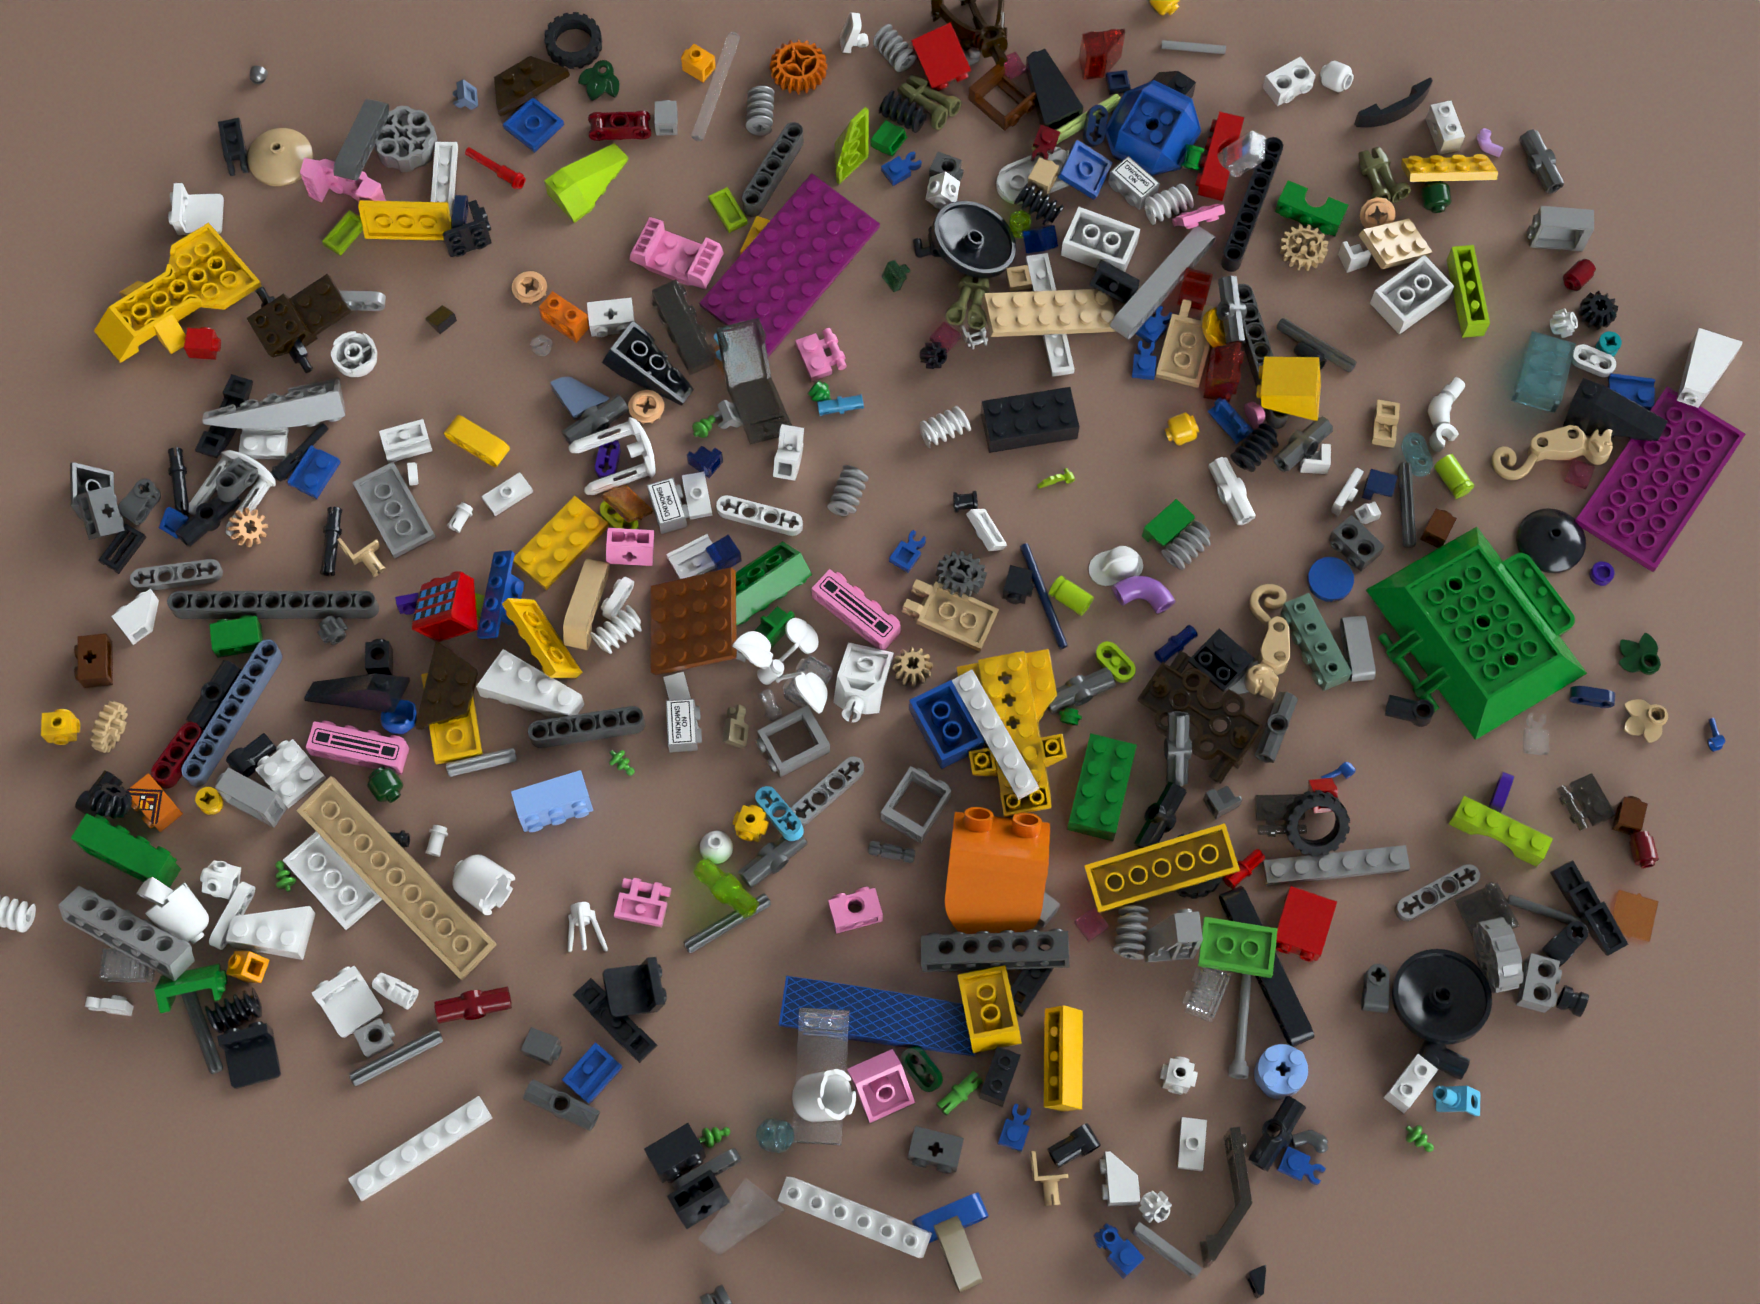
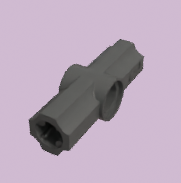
M1528 130L1520 136L1519 141L1528 156L1527 164L1531 173L1537 174L1545 192L1549 194L1557 192L1564 186V181L1556 168L1555 154L1551 149L1546 148L1538 130Z
M1237 276L1222 277L1218 279L1221 302L1217 306V317L1223 320L1226 346L1242 345L1245 343L1243 320L1247 313L1246 305L1240 302Z
M616 394L600 406H591L582 413L581 419L564 429L562 434L570 445L575 440L608 429L610 423L628 412L629 408L623 398Z
M1323 416L1321 418L1318 417V421H1313L1303 431H1295L1291 435L1288 445L1273 457L1278 469L1282 472L1290 471L1304 457L1311 458L1317 451L1319 443L1333 432V426L1329 420Z
M1106 667L1085 677L1078 675L1071 678L1064 686L1056 689L1057 696L1048 706V710L1053 714L1074 704L1075 706H1080L1089 702L1095 695L1114 688L1116 684L1111 671Z
M1279 691L1255 753V756L1263 762H1275L1298 701L1294 694ZM1271 724L1280 725L1282 730H1274Z
M1173 711L1168 713L1167 738L1164 740V755L1167 760L1166 783L1169 781L1178 786L1188 784V759L1192 756V744L1189 738L1190 718L1186 712Z
M803 835L796 841H788L782 836L775 843L770 842L758 852L757 857L740 869L738 873L746 885L752 889L771 873L775 874L784 868L792 856L808 845Z
M534 1079L527 1086L523 1097L524 1100L553 1113L556 1117L570 1121L590 1132L600 1114L599 1110L570 1097L567 1093L559 1092ZM566 1100L568 1101L566 1109L562 1111L555 1109L558 1101Z

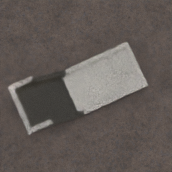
M759 318L716 328L727 390L750 444L779 438L781 425L792 426L771 377L765 345L766 334Z
M1240 1127L1229 1128L1223 1137L1235 1207L1217 1234L1205 1235L1206 1241H1200L1203 1268L1209 1267L1216 1260L1252 1205L1244 1149H1247L1245 1133L1241 1134Z

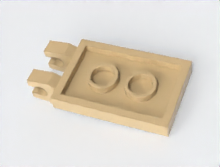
M1183 299L1179 315L1172 314L1155 377L1199 388L1210 347L1203 334L1202 320L1205 313L1212 309L1213 306L1204 305L1201 320L1188 318L1192 301Z
M916 579L911 593L925 598L922 604L907 599L902 612L915 617L916 624L980 652L999 609L973 597H968L964 593L962 597L958 596V592H954L951 595L950 589L943 590V584L935 581L934 585H929Z

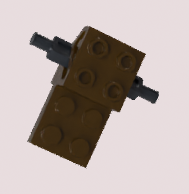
M326 274L291 298L284 293L276 299L274 296L269 297L265 288L259 287L255 292L262 301L261 309L247 317V320L268 355L274 358L289 353L295 364L300 363L304 372L309 373L313 367L306 358L308 352L305 347L318 339L316 335L352 311L332 278Z

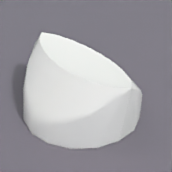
M151 877L140 886L137 894L163 907L169 902L166 897L174 891Z

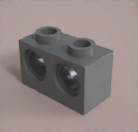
M1350 515L1336 527L1329 538L1331 546L1336 551L1341 552L1352 567L1358 568L1360 571H1363L1378 558L1384 548V545L1353 515ZM1342 534L1349 535L1351 539H1345ZM1358 550H1364L1368 555H1362Z

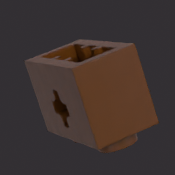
M106 633L78 636V645L74 646L75 657L78 659V666L74 668L75 679L84 688L113 685L111 639Z

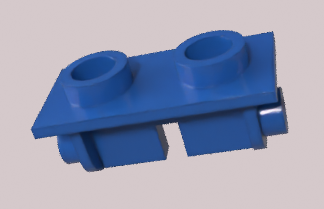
M1218 398L1214 402L1215 406L1207 411L1236 444L1254 431L1226 399Z

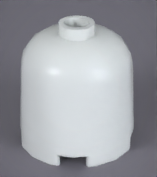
M471 855L459 861L454 868L455 873L452 880L454 890L484 915L492 914L491 909L495 906L500 908L513 890L509 885L511 881L515 880L514 875L485 856Z
M184 882L166 897L169 901L163 907L155 904L145 914L160 930L168 931L173 937L179 940H186L187 942L191 941L194 944L205 936L202 931L208 925L209 916Z
M833 1069L801 1077L796 1082L792 1091V1103L796 1113L804 1120L811 1122L842 1120L846 1115H850L856 1102V1092L851 1090L849 1083L851 1081L850 1076L842 1070Z

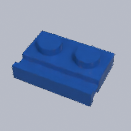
M1613 373L1608 376V388L1649 411L1652 409L1655 400V379Z
M311 445L287 483L289 486H293L297 490L318 499L340 465V459Z
M595 1042L565 1075L562 1081L590 1105L623 1066Z

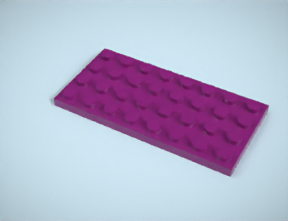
M811 173L699 302L700 307L765 356L769 357L880 228V223Z
M1668 386L1650 410L1668 421L1659 441L1631 439L1575 520L1582 529L1652 572L1656 570L1746 435L1701 406L1698 408L1677 401L1678 393Z

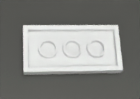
M317 831L283 859L284 863L345 930L349 929L382 900Z

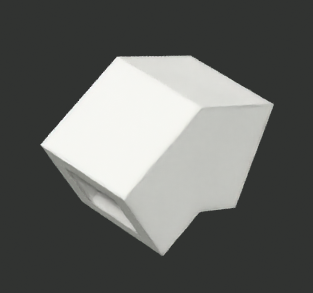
M1376 502L1365 503L1354 510L1360 523L1364 524L1378 520L1382 514Z

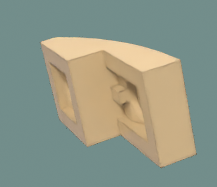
M1377 400L1371 444L1394 448L1400 403Z

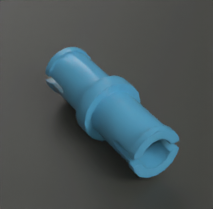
M862 394L845 398L837 396V399L817 402L820 416L837 412L844 414V411L864 409Z

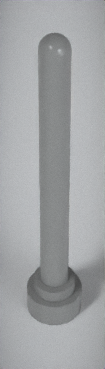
M1243 973L1241 978L1235 1060L1229 1065L1228 1073L1229 1077L1235 1079H1247L1249 1074V1067L1245 1061L1252 975Z

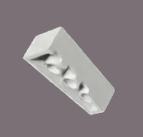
M502 649L476 686L481 697L493 698L501 703L513 704L522 709L540 712L542 715L552 718L577 715L584 706L581 694L554 678H550L542 671Z

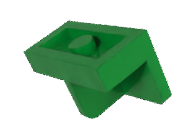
M1175 499L1144 527L1142 537L1147 542L1154 539L1164 547L1172 539L1178 538L1180 532L1194 521L1195 516L1181 502Z
M777 606L767 617L763 615L760 618L761 624L754 631L764 635L769 640L772 649L786 634L785 626L789 620L795 618V615L792 611H789L787 614Z

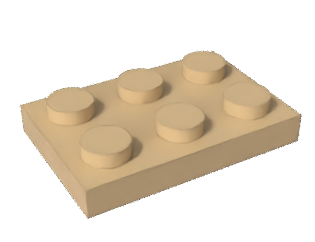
M1409 218L1363 229L1359 234V237L1381 269L1417 261L1424 255L1428 258L1432 254L1426 241Z

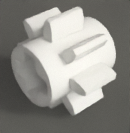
M1564 308L1555 311L1553 318L1550 319V327L1555 335L1561 334V337L1565 338L1571 336L1572 332H1575L1574 329L1578 327V321L1573 312H1567Z
M1151 1191L1142 1197L1139 1210L1149 1223L1153 1219L1159 1223L1168 1218L1172 1204L1162 1191L1158 1194Z

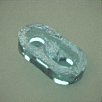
M1419 433L1407 434L1401 444L1405 459L1411 464L1414 475L1419 477L1426 476L1433 467V460L1426 441ZM1411 441H1416L1418 444L1414 445ZM1419 460L1424 461L1425 465L1420 464Z

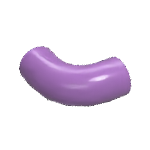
M1132 576L1112 585L1114 596L1121 605H1125L1135 599H1144L1152 606L1156 614H1159L1169 609L1176 602L1169 590L1161 582L1148 576Z

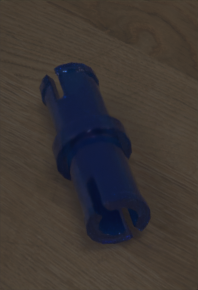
M1187 625L1176 636L1168 638V642L1154 652L1155 658L1160 663H1166L1173 655L1183 651L1184 646L1198 637L1197 631L1193 626Z

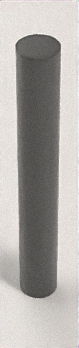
M1509 895L1507 904L1567 924L1574 921L1580 922L1581 920L1580 917L1513 895Z

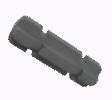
M871 841L869 844L868 853L870 855L878 856L880 854L884 858L898 861L903 859V862L913 863L914 849L906 848L904 850L901 846L886 843L881 845L877 841Z

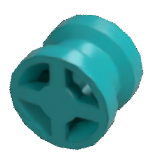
M1604 332L1596 343L1595 349L1614 357L1621 347L1622 340L1615 332Z

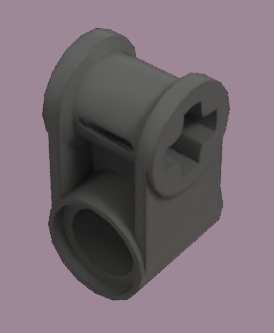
M235 458L216 477L218 498L224 502L234 501L247 487L255 482L258 470L243 464L240 458Z
M139 480L128 495L119 503V513L136 525L142 524L151 510L160 501V491L151 480Z
M1382 964L1372 965L1364 974L1361 998L1362 1011L1388 1013L1390 974L1387 967ZM1374 972H1377V976L1381 977L1379 981H1376V977L1372 976Z

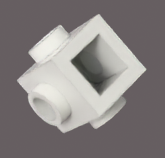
M946 171L930 177L925 200L941 210L944 206L957 201L960 182Z
M213 860L207 868L202 870L200 881L203 882L202 892L211 894L213 897L230 899L240 884L241 867L230 865L224 861Z
M1175 1056V1059L1170 1058L1167 1065L1163 1064L1160 1075V1079H1164L1162 1088L1168 1089L1169 1092L1174 1094H1187L1190 1086L1195 1087L1198 1072L1194 1071L1195 1064L1189 1063V1059L1185 1057ZM1176 1071L1185 1073V1075L1183 1077L1177 1076Z

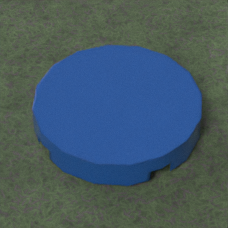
M1324 557L1317 560L1311 566L1307 581L1311 593L1318 599L1326 602L1339 601L1350 593L1354 584V574L1350 566L1343 560L1336 557Z

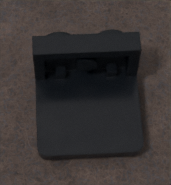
M477 200L468 202L473 222L445 231L442 234L450 257H460L465 255L466 252L482 249L492 243L488 232L492 229L484 206L479 207Z
M648 957L640 965L608 968L603 971L602 976L611 1017L658 1012L665 1005L667 993L665 988H662V968L657 963V957Z
M254 1022L248 1025L249 1028L242 1030L232 1028L224 1031L223 1035L217 1036L219 1046L225 1051L230 1082L233 1088L238 1089L280 1077L281 1069L274 1033L267 1023Z

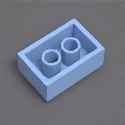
M581 770L511 791L517 815L524 832H537L543 826L549 824L559 825L568 818H582L587 816L589 812L594 811Z

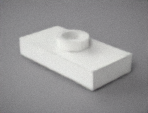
M1359 468L1354 469L1336 498L1331 509L1332 513L1338 516L1347 501H1353L1358 492L1356 486L1364 471Z
M519 472L484 494L482 499L494 516H497L533 493V489Z
M699 472L682 475L690 520L712 516L705 473Z
M971 509L966 514L975 528L977 536L983 541L988 551H1000L1007 546L985 509Z
M1181 1118L1178 1169L1203 1171L1207 1120Z

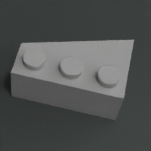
M1192 909L1178 910L1177 913H1174L1143 933L1142 935L1146 937V940L1143 941V946H1145V962L1194 959L1203 941L1199 911L1192 912Z

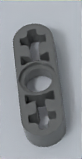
M736 1148L730 1149L679 1177L671 1185L674 1191L710 1169L717 1176L738 1164L742 1159Z

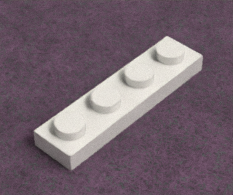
M435 142L431 202H448L452 222L458 144L457 142Z

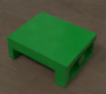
M219 963L186 970L175 981L164 975L160 976L154 989L159 1012H169L176 999V995L207 988L212 989L215 1001L220 1000L223 992H225V985L228 984L226 971L221 970Z

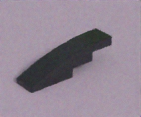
M1573 860L1550 872L1577 917L1581 918L1580 921L1586 925L1588 933L1606 956L1629 945L1605 901L1600 902L1590 882L1583 879Z

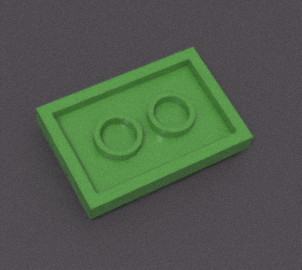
M1204 917L1202 925L1203 941L1200 945L1198 966L1271 978L1273 976L1278 929Z

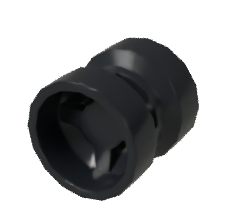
M1564 985L1559 994L1556 1008L1561 1010L1569 1008L1573 1015L1581 1017L1587 1006L1589 994L1584 992L1574 993L1572 987Z

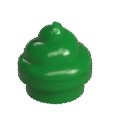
M818 380L808 392L812 401L831 400L829 386L826 382L822 383Z

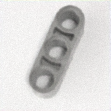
M1366 617L1340 618V633L1344 656L1352 672L1349 681L1374 680L1376 674Z

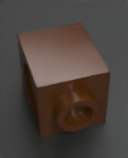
M1436 508L1420 540L1440 548L1444 545L1457 518L1446 510Z
M1624 796L1617 805L1612 830L1628 835L1640 832L1643 828L1648 803L1642 802L1641 799L1634 796Z

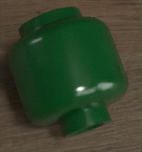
M1428 181L1421 189L1423 207L1427 210H1432V213L1444 212L1445 207L1449 206L1452 202L1450 187L1443 181Z
M383 766L369 775L367 787L377 801L392 803L401 796L400 791L403 789L404 784L392 768H385Z

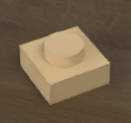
M1028 265L1006 268L1010 292L1032 288Z

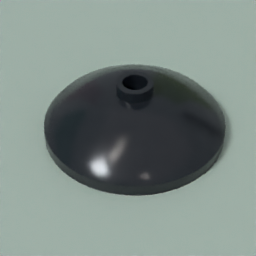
M1551 508L1539 509L1523 519L1517 530L1516 543L1519 552L1530 556L1541 571L1561 573L1573 568L1583 557L1586 549L1585 533L1582 527L1575 522L1576 519L1568 513ZM1552 532H1556L1558 537L1553 536Z

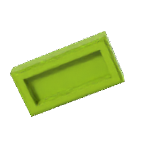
M728 187L708 196L709 202L728 233L748 224L747 218Z
M349 210L323 239V245L341 256L363 231L360 216Z

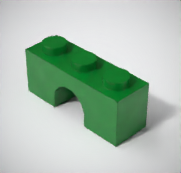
M1288 180L1277 202L1275 212L1284 218L1293 219L1304 226L1309 224L1312 228H1318L1323 234L1335 237L1349 205L1328 197L1323 206L1312 207L1305 200L1308 188Z

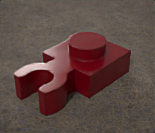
M1040 125L1032 146L1037 149L1033 151L1031 161L1034 162L1036 156H1041L1044 160H1048V153L1053 154L1061 132Z

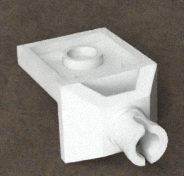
M848 642L837 674L833 703L843 709L842 716L846 721H849L851 714H853L852 722H857L860 720L861 713H879L883 688L893 660V652Z

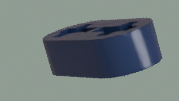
M1102 105L1091 107L1086 114L1083 140L1090 147L1098 146L1105 138L1108 111ZM1096 111H1098V114L1102 116L1097 120V123H1095L1096 116L1093 115V113H1095ZM1094 128H1096L1095 136H1097L1098 139L1092 141L1093 137L1089 136V134L1093 133Z
M455 195L452 229L467 224V195Z
M1573 686L1570 688L1569 700L1572 703L1611 708L1615 705V692L1588 686Z

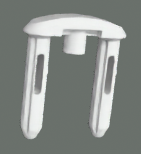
M629 417L628 422L580 438L569 445L568 449L571 453L579 454L633 434L637 442L627 445L630 456L634 458L643 455L644 458L643 464L590 482L584 488L585 494L597 495L646 476L653 478L656 468L651 443L646 432L636 419ZM621 431V432H619V433H617V434H614V435L605 437V438H603V439H599V438L604 437V436H607V435H609V434H612V433ZM632 473H636L635 475L626 477V478L621 479V480H618V481H614V480L619 479V478H621V477L630 475V474H632Z
M232 450L223 451L220 453L222 458L190 501L188 512L195 515L196 508L200 504L208 502L217 489L216 477L235 458H240L243 464L250 468H256L258 470L257 477H259L237 510L242 512L243 508H249L251 513L269 488L276 486L275 478L263 465L253 458ZM230 521L226 525V534L228 536L234 533V530H227V527L234 525Z

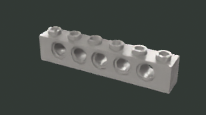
M78 886L58 905L63 921L173 981L195 961L192 947L186 940H179L173 937L168 931L160 930L153 926L150 921L136 917L128 909L123 910L119 908L113 901L99 897L92 890H86Z

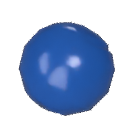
M400 700L394 713L381 712L382 727L392 734H405L416 725V707L409 700Z

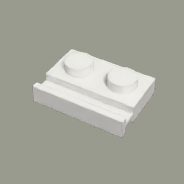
M423 419L379 431L388 463L432 451Z
M288 427L278 429L242 428L239 453L253 459H284L287 453Z
M708 534L666 554L679 579L704 574L723 565V560L709 539Z

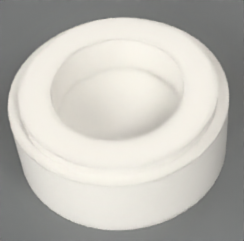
M407 463L409 486L419 484L417 463Z

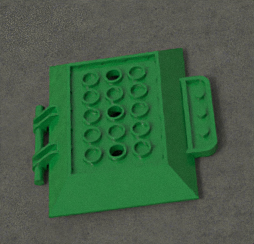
M1478 527L1471 529L1366 589V592L1401 638L1393 644L1386 633L1378 637L1386 649L1385 653L1393 664L1396 663L1414 687L1412 690L1419 700H1428L1433 704L1434 712L1440 707L1431 694L1438 689L1474 740H1477L1587 674L1560 637L1568 632L1575 623V616L1530 556L1524 553H1517L1503 561ZM1449 582H1457L1460 586V589H1451L1449 586ZM1476 619H1484L1488 627H1480ZM1409 652L1412 653L1428 675L1422 682L1404 659L1405 655ZM1504 656L1513 657L1515 659L1516 664H1507L1504 660Z

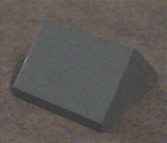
M72 462L70 463L71 507L78 517L82 519L76 495L112 486L114 492V472Z

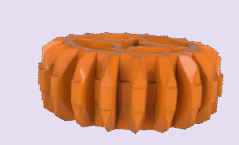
M799 38L797 43L789 40L788 45L782 43L781 49L776 48L775 54L771 56V77L776 85H780L782 91L788 88L789 93L794 90L798 95L803 90L807 94L809 88L815 91L816 85H821L822 79L826 77V56L821 48H817L815 43L809 45L808 40L801 43Z

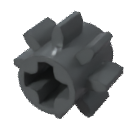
M328 616L319 623L321 630L317 631L325 644L330 641L332 645H335L346 638L347 634L344 631L348 627L341 617L335 619L334 616Z

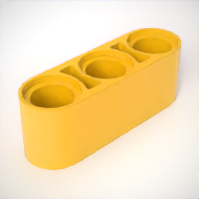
M457 415L443 432L445 437L493 467H497L510 451V447L503 440L461 415Z

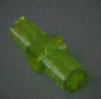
M710 859L702 860L697 864L694 875L710 889L718 901L724 905L727 903L744 919L751 917L756 912L759 902L742 888L741 883L729 872L725 873Z

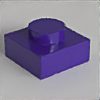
M419 593L395 597L400 614H414Z

